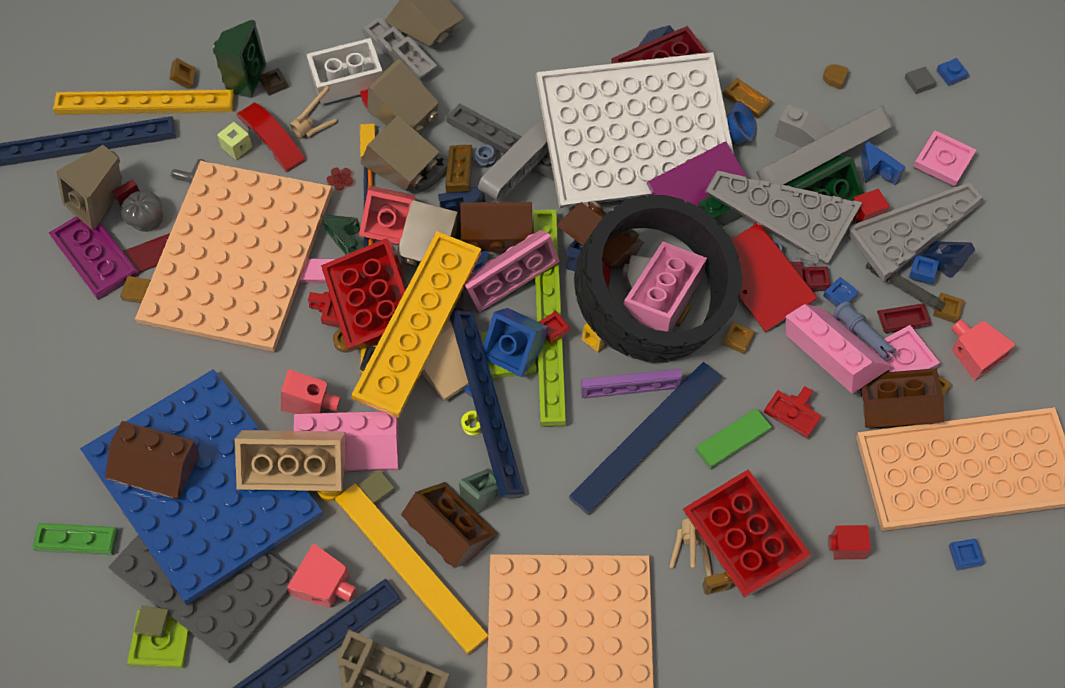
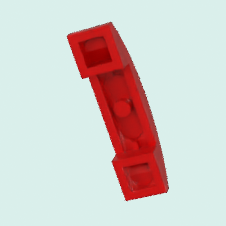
M254 102L236 113L249 130L252 129L271 150L274 159L286 172L306 161L287 132L262 106Z

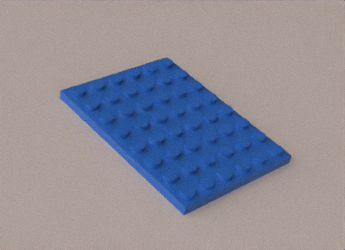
M214 369L125 421L195 442L200 457L179 500L106 480L105 473L110 442L119 425L80 448L186 606L324 516L323 511L307 490L237 489L235 438L242 430L260 429Z

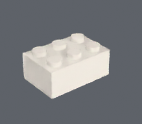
M371 38L306 54L317 94L319 95L326 86L330 88L320 100L321 104L359 95L360 91L367 90L383 73Z

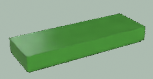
M755 408L696 446L695 451L711 470L771 431L772 426Z
M38 523L32 548L35 551L113 555L118 530L116 527Z

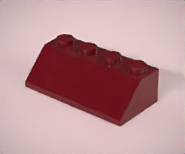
M685 26L613 57L611 62L614 64L708 52L691 29Z

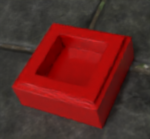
M557 311L539 321V323L549 327L546 339L550 344L571 332V327Z

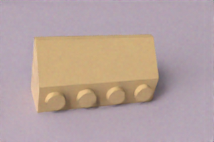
M242 430L235 438L237 489L342 491L346 459L345 432Z

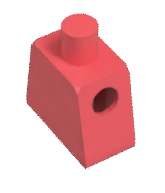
M961 319L951 328L959 337L952 348L953 352L975 381L1007 358L1016 345L985 321H981L973 328H970Z
M288 369L281 390V411L294 414L322 413L323 408L337 412L340 397L327 394V382Z
M312 544L287 586L292 597L328 608L334 605L338 597L351 602L357 592V587L347 583L350 576L348 569L315 544Z

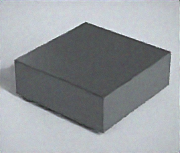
M926 66L910 71L905 75L906 81L915 94L934 88L937 83Z

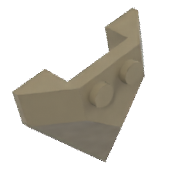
M351 630L348 631L337 654L341 688H445L450 676L446 672L428 664L420 663Z

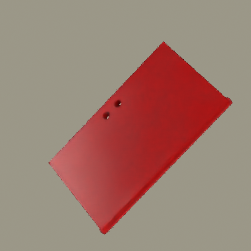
M755 223V225L732 239L739 256L738 261L741 264L743 277L739 299L765 333L786 320V316L804 304L809 305L818 299L762 226Z

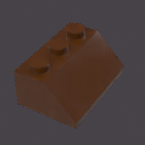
M591 201V203L581 202L562 218L557 226L584 246V243L598 223L605 217L606 213L602 211L604 208L595 201ZM633 229L618 233L606 241L602 261L610 267L630 264L631 255L636 256L644 242L638 238L639 234Z
M532 202L460 203L461 241L481 248V251L496 254L502 253L533 234Z
M937 368L884 372L861 388L865 428L944 422V399Z
M121 421L110 442L105 478L109 481L179 500L200 455L193 440Z
M446 482L416 491L401 513V516L408 522L409 526L415 529L425 539L426 543L433 547L443 557L444 561L454 569L470 562L498 535Z

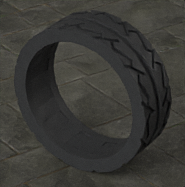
M648 195V197L640 196L628 199L605 215L584 243L578 256L574 273V286L579 308L583 318L593 332L596 331L597 336L608 346L626 356L630 355L634 359L647 362H667V359L673 361L686 357L708 342L734 314L741 295L743 278L741 264L738 261V253L732 239L723 227L718 225L717 220L704 209L688 201L686 203L683 199L668 195ZM648 228L670 234L685 243L695 254L706 257L705 271L709 280L711 297L709 310L703 324L686 331L668 332L642 325L628 316L613 299L603 276L602 256L606 241L614 235L629 229Z

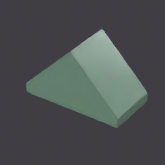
M489 469L463 478L459 482L460 497L478 513L499 494L494 474Z

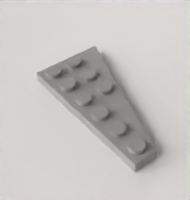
M717 171L704 192L824 264L829 263L862 204L859 201H850L795 187L776 185L767 181H758L722 171Z
M971 182L851 225L847 229V234L884 282L982 203L983 197Z

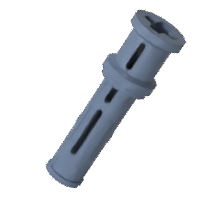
M843 302L835 309L833 313L835 319L841 320L853 334L857 333L885 361L892 359L886 351L894 356L896 349L867 324L866 317L863 314H858L850 302Z

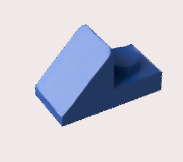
M869 141L865 144L861 155L865 182L867 183L875 173H878L883 179L896 185L900 181L906 166Z

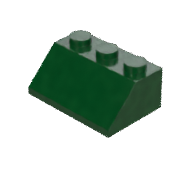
M255 20L246 21L221 32L218 41H215L213 45V53L216 56L217 66L220 69L222 82L226 90H233L235 95L252 98L260 81L259 75L263 74L267 65Z
M840 155L783 184L853 201L854 197L864 194L853 157Z

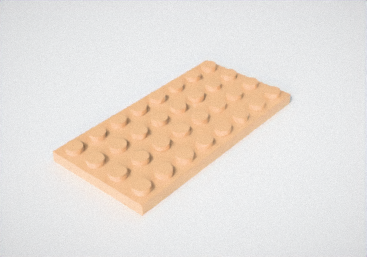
M1055 407L933 424L858 432L856 435L881 531L1065 507V435Z

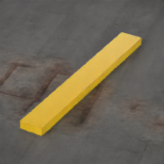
M233 90L56 92L53 111L55 115L233 112L235 94Z
M356 483L335 498L336 503L467 655L488 639V634Z

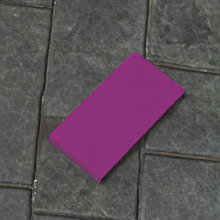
M725 141L649 180L646 184L652 195H668L698 206L700 200L709 196L704 192L717 171L740 175L746 178L747 176Z
M76 216L49 232L51 238L97 300L124 285L128 276L137 277L139 275L137 269L101 223L92 230Z

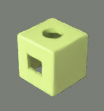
M232 122L217 134L221 148L235 160L253 147L249 134L235 122ZM236 131L237 135L230 138L228 136L231 132Z

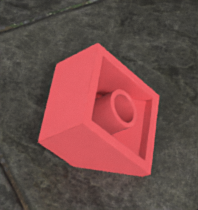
M369 186L359 236L377 240L388 238L391 243L400 244L412 200L415 201L416 195Z

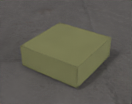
M377 470L358 484L359 488L374 505H377L395 492L392 484L380 470Z
M142 605L134 629L135 634L163 639L169 618V610Z

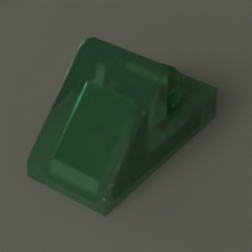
M324 215L321 217L324 230L345 255L357 251L358 242L353 236L360 231L357 218Z

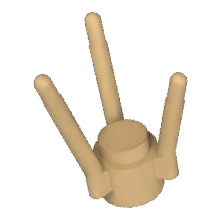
M328 86L319 93L301 115L289 124L293 132L300 138L304 135L310 138L314 133L337 123V119H333L312 129L313 121L307 116L329 91L330 88Z
M684 519L682 521V529L677 530V539L669 567L671 569L674 568L682 540H684L685 544L690 545V567L695 568L696 545L700 543L707 576H712L707 544L690 520Z

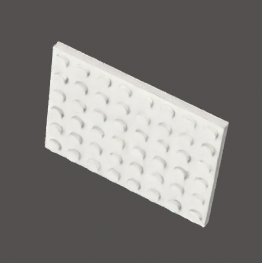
M713 52L537 72L535 75L559 208L577 206L581 202L591 203V201L601 203L632 199L640 196L648 197V195H652L646 184L649 180L725 141L733 152Z

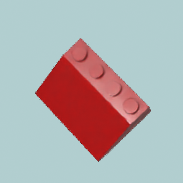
M388 238L321 265L348 350L378 345L408 287L399 258L396 255V249Z
M749 469L683 508L685 515L744 598L807 565L811 553Z

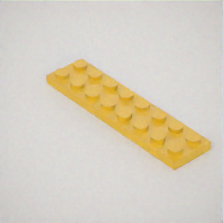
M436 231L351 395L353 400L394 417H400L465 287L464 285L468 281L481 255V248Z

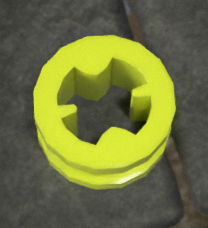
M476 411L466 412L461 419L464 432L471 436L480 434L482 431ZM470 419H475L476 427L471 428L468 425L470 424Z

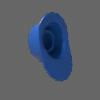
M737 102L733 106L731 113L726 117L731 142L734 144H740L745 141L751 142L757 130L754 115L745 104Z

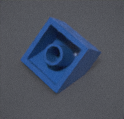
M509 308L495 311L483 345L487 361L523 377L542 350L549 327Z

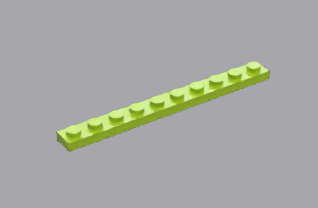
M533 210L534 234L539 230L547 232L551 236L558 255L556 210ZM559 263L535 277L537 322L555 311L561 315ZM562 338L553 344H550L545 339L543 348L538 354L540 426H565Z

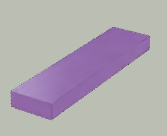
M681 369L581 379L582 398L676 389L681 384L682 373Z

